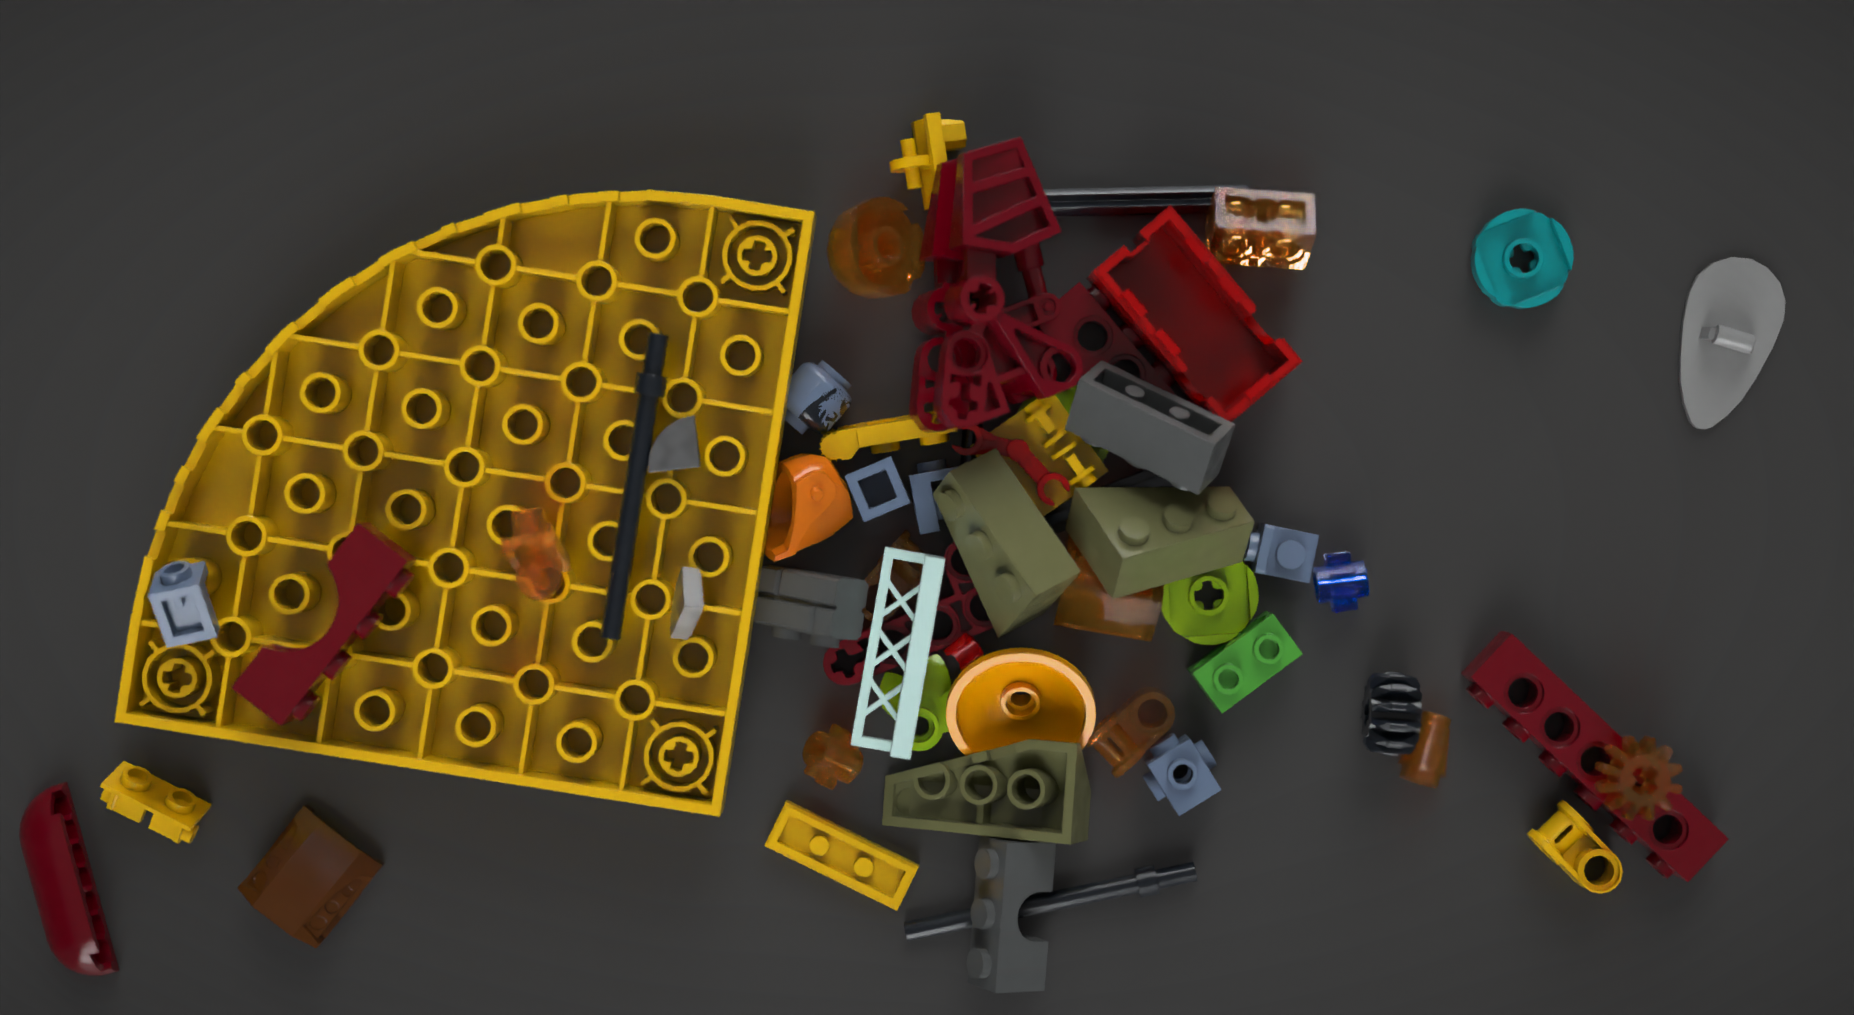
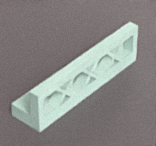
M885 546L850 745L890 752V757L908 760L911 758L945 565V557ZM893 559L923 564L919 585L901 596L890 580ZM889 587L897 600L885 608ZM917 594L915 611L913 613L906 601ZM901 605L913 622L912 629L909 635L893 645L881 629L883 617ZM879 638H881L888 650L876 657ZM909 643L905 663L897 650ZM890 655H893L904 671L901 684L884 695L873 679L874 666ZM872 687L879 699L868 706L870 689ZM900 692L896 712L889 699ZM882 704L885 705L895 720L892 740L863 735L866 715Z

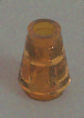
M1423 711L1421 716L1422 727L1419 730V741L1416 744V748L1411 755H1401L1398 764L1402 766L1400 778L1422 786L1438 788L1440 778H1446L1450 738L1449 728L1452 721L1450 718Z

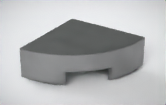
M695 416L679 419L659 434L650 452L648 462L649 473L701 467Z
M682 566L673 597L670 638L688 640L704 609L702 575L698 568Z

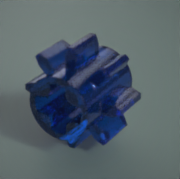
M1347 551L1323 554L1324 566L1312 568L1313 586L1318 604L1330 602L1331 612L1335 613L1358 610L1357 598L1369 596V580L1364 561L1351 562V553Z

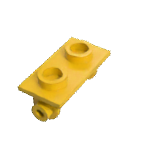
M123 761L100 785L104 789L100 800L107 803V809L115 811L137 823H140L144 819L146 811L153 813L148 828L173 840L177 844L181 841L190 844L199 830V826L196 824L212 806V804L196 797L191 791L178 788L152 775L147 769L134 766L126 761Z

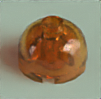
M887 196L870 198L851 206L837 217L827 237L826 253L829 267L835 279L847 291L866 299L894 297L907 293L912 289L909 287L913 280L921 278L925 270V261L919 260L924 235L919 223L911 224L908 217L903 213V211L909 210L903 203Z

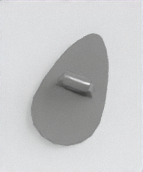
M1730 257L1711 263L1696 275L1687 293L1680 332L1679 388L1687 418L1690 424L1697 429L1705 430L1712 428L1727 417L1742 401L1772 351L1784 321L1786 300L1781 283L1768 267L1753 259Z

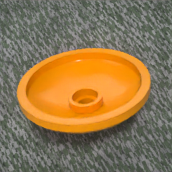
M1008 648L991 652L978 658L957 676L947 697L946 722L952 740L965 756L1028 739L1080 743L1083 750L1094 730L1096 705L1093 691L1087 679L1073 664L1064 658L1040 649ZM1015 692H1026V694L1018 695Z

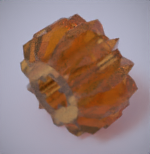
M1644 735L1639 744L1633 736H1623L1622 751L1611 744L1607 745L1605 751L1612 759L1609 764L1604 762H1596L1594 764L1596 770L1607 774V778L1601 779L1594 784L1596 791L1609 793L1604 801L1606 808L1610 810L1620 808L1621 816L1627 820H1633L1639 811L1642 818L1648 821L1654 819L1655 805L1665 811L1672 809L1671 802L1665 797L1668 791L1674 794H1680L1683 791L1681 785L1671 781V777L1677 776L1683 771L1680 764L1668 763L1672 757L1673 750L1666 745L1656 748V739ZM1636 768L1643 770L1641 777L1645 782L1640 787L1634 785L1636 779L1632 773Z

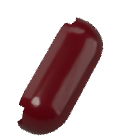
M68 782L56 784L45 789L32 799L23 813L19 827L20 845L46 939L53 955L69 970L90 976H101L118 972L120 970Z

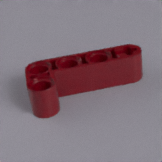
M954 541L949 543L943 556L945 557L944 567L954 593L939 598L936 610L943 611L950 616L953 623L952 629L944 637H932L929 654L951 645L964 633L974 636L993 628L990 619H978L970 611V602L978 593L969 573H959L951 564L952 554L957 549ZM905 612L882 621L881 629L883 632L891 629L898 630L906 637L911 633L913 622ZM871 626L862 630L861 637L858 640L840 639L839 648L829 647L824 655L823 667L824 672L831 681L844 686L862 681L866 657L855 662L854 673L847 674L844 668L835 669L833 663L839 657V649L845 648L848 655H854L863 651L864 646L859 640L869 638ZM909 643L906 644V648L900 654L905 663ZM878 647V649H877V655H876V657H878L880 654H882V652H881V650L879 649V647ZM889 656L874 666L873 676L900 665L894 656Z

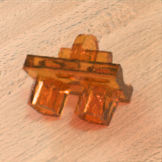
M543 508L514 511L511 513L514 537L501 538L503 554L516 571V582L522 593L533 600L548 599L558 592L562 584V572L571 571L570 556L555 534L553 524L546 522V513Z

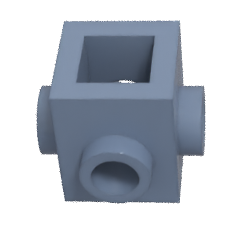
M1171 733L1149 747L1152 755L1145 758L1144 762L1150 771L1142 777L1157 801L1167 797L1179 816L1222 790L1210 772V769L1215 767L1217 763L1202 740L1193 744L1186 734L1177 739L1175 734ZM1178 765H1186V770L1182 775L1173 776V771Z

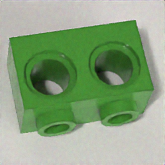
M1264 611L1250 621L1239 632L1240 634L1232 640L1219 644L1187 668L1213 706L1222 714L1303 654L1273 613Z

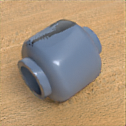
M823 360L818 365L812 362L803 363L792 375L785 421L802 435L808 428L818 434L828 432L850 407L851 397L847 390L852 385Z

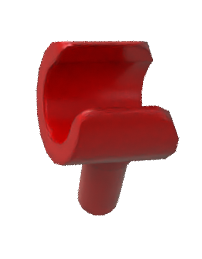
M964 633L944 650L947 656L952 655L958 661L961 671L973 661L984 656L979 643L968 633Z

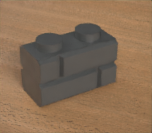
M764 564L761 571L758 590L760 595L757 597L754 621L756 624L771 626V636L801 640V634L806 633L810 634L809 644L839 648L840 639L858 640L861 637L864 620L862 609L866 607L869 584L866 580L788 566Z

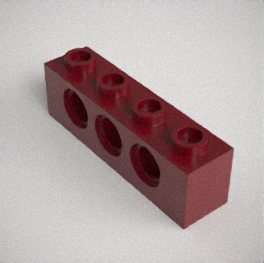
M1078 282L1059 299L1061 304L1059 315L1051 321L1035 326L1038 331L1072 346L1079 353L1083 365L1081 377L1101 360L1111 365L1118 361H1127L1135 367L1138 378L1177 396L1170 388L1176 383L1174 378L1158 360L1151 365L1138 351L1144 345L1141 339L1127 323L1124 322L1119 327L1106 313L1112 306L1093 284L1086 289L1081 282ZM1093 323L1102 328L1105 334V342L1101 349L1089 351L1080 345L1078 331L1082 325ZM1058 353L1059 356L1065 361V363L1071 368V363L1069 359L1065 355ZM1188 398V399L1186 400V401H1188V402H1190V403L1196 405L1190 398Z

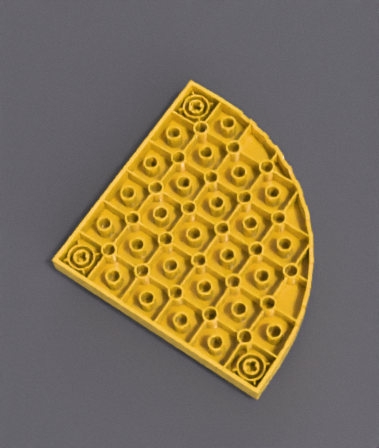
M658 190L598 191V193L566 194L522 204L514 203L485 212L483 215L468 220L450 223L441 227V230L415 242L411 241L389 251L378 258L379 261L357 275L348 277L318 299L319 302L295 322L292 321L282 329L265 348L266 351L247 372H243L236 379V385L220 407L215 409L196 437L198 440L187 462L178 471L173 481L175 485L170 492L164 510L160 511L154 528L156 533L148 555L144 556L129 623L114 722L720 817L725 807L785 425L787 399L792 379L817 216L815 211L713 195ZM648 333L667 335L669 339L663 370V377H667L664 398L659 397L651 449L659 434L666 427L679 419L695 416L701 467L649 473L647 470L620 640L606 639L600 637L639 395L634 393L637 372L642 373ZM369 522L417 559L409 570L415 576L397 599L389 596L380 607L378 612L383 615V618L375 630L365 640L358 636L346 651L352 658L341 674L333 681L326 677L315 693L321 698L311 713L302 722L295 718L292 722L280 726L231 687L262 647L275 643L294 648L308 647L318 641L328 631L337 613L338 591L335 580L326 564L358 523ZM176 561H187L189 564L205 561L208 568L205 585L220 626L218 637L167 648L148 597L155 572L165 565ZM682 566L698 568L702 575L704 609L688 640L670 638L672 603Z

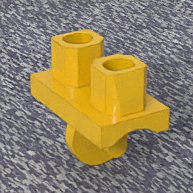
M940 112L926 113L923 115V119L911 122L913 138L900 140L903 158L889 162L891 173H905L907 190L921 188L924 211L929 209L937 165L948 161L946 151L961 150L966 147L967 141L964 121L941 119Z

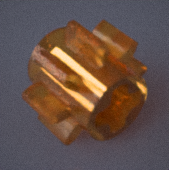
M832 724L829 733L819 730L813 733L803 747L802 757L807 765L804 769V774L815 778L816 783L830 790H834L837 780L847 784L854 780L862 769L863 754L858 749L860 748L859 746L850 745L851 732L836 724Z

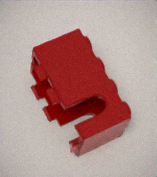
M1171 205L1132 239L1137 248L1130 252L1123 245L1086 278L1091 285L1093 284L1104 295L1112 306L1111 309L1122 322L1127 323L1138 335L1150 355L1166 368L1184 395L1190 398L1198 407L1227 421L1232 422L1303 362L1284 338L1274 340L1261 328L1252 316L1257 306Z

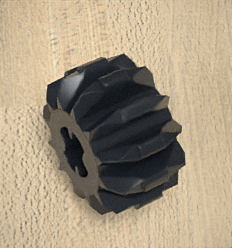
M1385 671V673H1373L1368 679L1365 686L1364 700L1362 701L1361 733L1363 734V743L1370 752H1376L1384 756L1411 755L1416 748V744L1419 741V730L1422 727L1421 714L1423 711L1421 708L1422 693L1420 692V684L1416 677L1404 675L1401 672Z

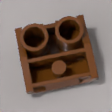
M306 804L295 815L265 856L237 888L253 908L291 937L314 948H318L361 896L385 863L363 852L326 824L313 812L314 809Z

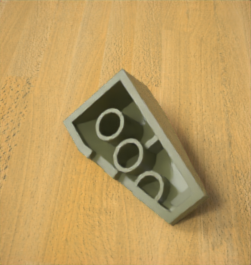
M1028 739L1003 747L885 776L882 825L1069 845L1087 841L1091 788L1081 744Z

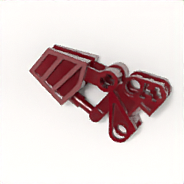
M1021 136L962 153L956 159L938 164L936 168L919 257L921 261L934 262V289L919 295L914 301L911 310L912 320L922 333L938 335V337L928 339L920 344L916 350L913 363L909 415L918 428L927 433L971 427L1008 413L1010 410L1006 399L1010 404H1016L1033 397H1037L1038 400L1048 398L1074 387L1083 372L1082 359L1072 346L1032 328L1055 319L1061 310L1059 299L1054 294L1047 292L1041 267L1045 263L1039 242L1062 231ZM1014 254L1018 272L1022 271L1028 298L1003 307L1005 303L1004 292L996 281V259ZM973 292L975 294L972 298H979L980 307L976 310H973L976 304L970 305V293ZM940 302L942 303L939 308H944L947 314L946 318L941 320L939 319L942 314L936 315L934 309L935 304ZM936 345L941 346L938 372H934L928 364L929 351ZM1055 353L1065 355L1071 363L1070 376L1064 382L1056 381L1057 366L1051 357ZM926 382L935 383V387L926 388L925 384ZM933 402L934 414L936 416L934 423H932V414L924 412L925 403Z

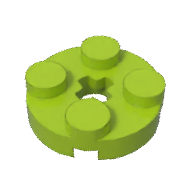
M1244 561L1158 586V603L1164 619L1174 632L1197 644L1217 645L1232 640L1247 626L1249 620H1252L1258 607V584L1254 573ZM1211 581L1212 587L1214 589H1221L1222 592L1221 599L1214 600L1213 608L1204 609L1203 602L1194 598L1195 591L1202 589V582Z

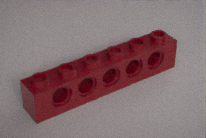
M1500 631L1461 672L1471 683L1466 688V691L1487 710L1494 704L1507 717L1502 722V725L1523 744L1528 739H1531L1542 750V753L1537 758L1559 778L1564 773L1568 774L1578 784L1573 792L1595 812L1600 807L1605 809L1614 818L1609 826L1628 844L1633 845L1637 840L1650 852L1645 860L1664 878L1668 879L1673 874L1689 882L1729 840L1727 836L1512 633ZM1524 678L1529 686L1528 696L1523 702L1513 704L1509 699L1508 689L1513 681ZM1560 712L1564 718V729L1558 736L1549 738L1544 730L1545 721L1551 714ZM1596 746L1600 753L1599 764L1593 770L1585 772L1581 767V756L1586 749ZM1632 780L1636 788L1635 796L1630 803L1620 805L1617 801V790L1621 784ZM1668 815L1671 820V829L1665 837L1656 839L1653 834L1654 822L1659 817Z

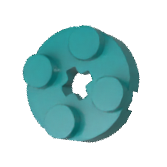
M1526 208L1510 210L1487 222L1480 233L1473 239L1470 258L1473 277L1480 290L1496 305L1516 309L1536 307L1556 297L1564 287L1563 284L1568 278L1569 271L1572 270L1574 261L1573 246L1566 230L1552 217L1548 218L1542 213ZM1516 245H1520L1523 252L1531 250L1534 254V260L1528 263L1529 271L1527 273H1522L1519 267H1512L1509 258L1514 256L1513 248Z

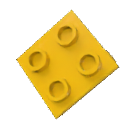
M1056 395L1045 399H1036L989 432L1002 438L1024 440L1028 444L1029 450L1049 472L1059 473L1068 480L1070 492H1067L1062 487L1060 481L1055 479L1049 480L1045 484V495L1055 503V506L1047 505L1039 499L1036 492L1037 484L1021 466L1009 457L1002 456L1043 517L1071 498L1075 488H1087L1108 472V469L1091 445L1085 443L1081 437L1065 430L1069 414Z

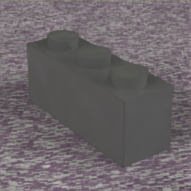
M1101 360L1079 379L1065 430L1081 437L1085 443L1091 446L1102 447L1124 458L1127 463L1136 468L1146 469L1169 480L1178 489L1191 491L1199 495L1219 474L1235 424Z

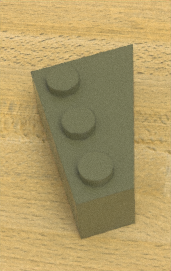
M996 448L949 471L933 493L998 639L1043 615L1081 573V570Z
M1229 486L1206 487L1199 495L1176 487L1075 488L1065 529L1113 600L1242 562L1255 521Z

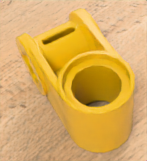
M1562 799L1557 804L1558 811L1538 830L1532 828L1527 833V836L1578 885L1598 894L1612 891L1618 886L1622 878L1623 870L1620 860L1594 833L1593 828ZM1601 856L1605 862L1603 875L1597 880L1588 881L1584 873L1585 864L1592 857Z

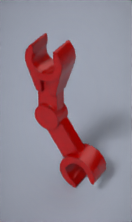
M977 425L960 428L970 429L974 432L975 443L971 447L962 448L958 445H951L961 455H982L996 448L1001 456H1006L1016 461L1037 484L1036 492L1039 499L1047 505L1055 506V503L1044 493V486L1049 480L1055 479L1060 481L1062 487L1067 492H1070L1068 480L1059 473L1049 472L1029 450V446L1024 440L998 437Z

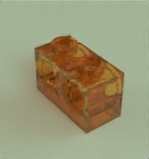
M1215 187L1205 221L1206 247L1220 264L1305 270L1317 235L1315 194Z

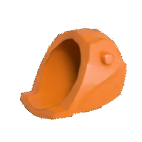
M800 453L779 462L764 552L770 560L775 562L793 556L797 551L833 536L835 532L853 518L852 500L848 486L827 457Z

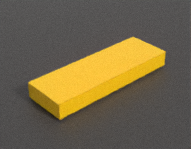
M786 800L764 845L896 911L919 868V864L789 800Z

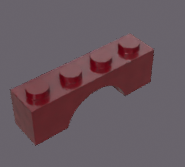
M369 522L358 523L326 564L335 580L338 591L337 613L328 631L318 641L308 647L294 648L276 643L262 647L231 688L280 726L292 722L295 718L302 722L318 704L321 697L315 692L326 677L332 681L335 680L350 662L352 656L346 651L359 636L365 640L381 622L383 615L378 610L389 596L397 599L409 586L415 576L409 570L417 559Z

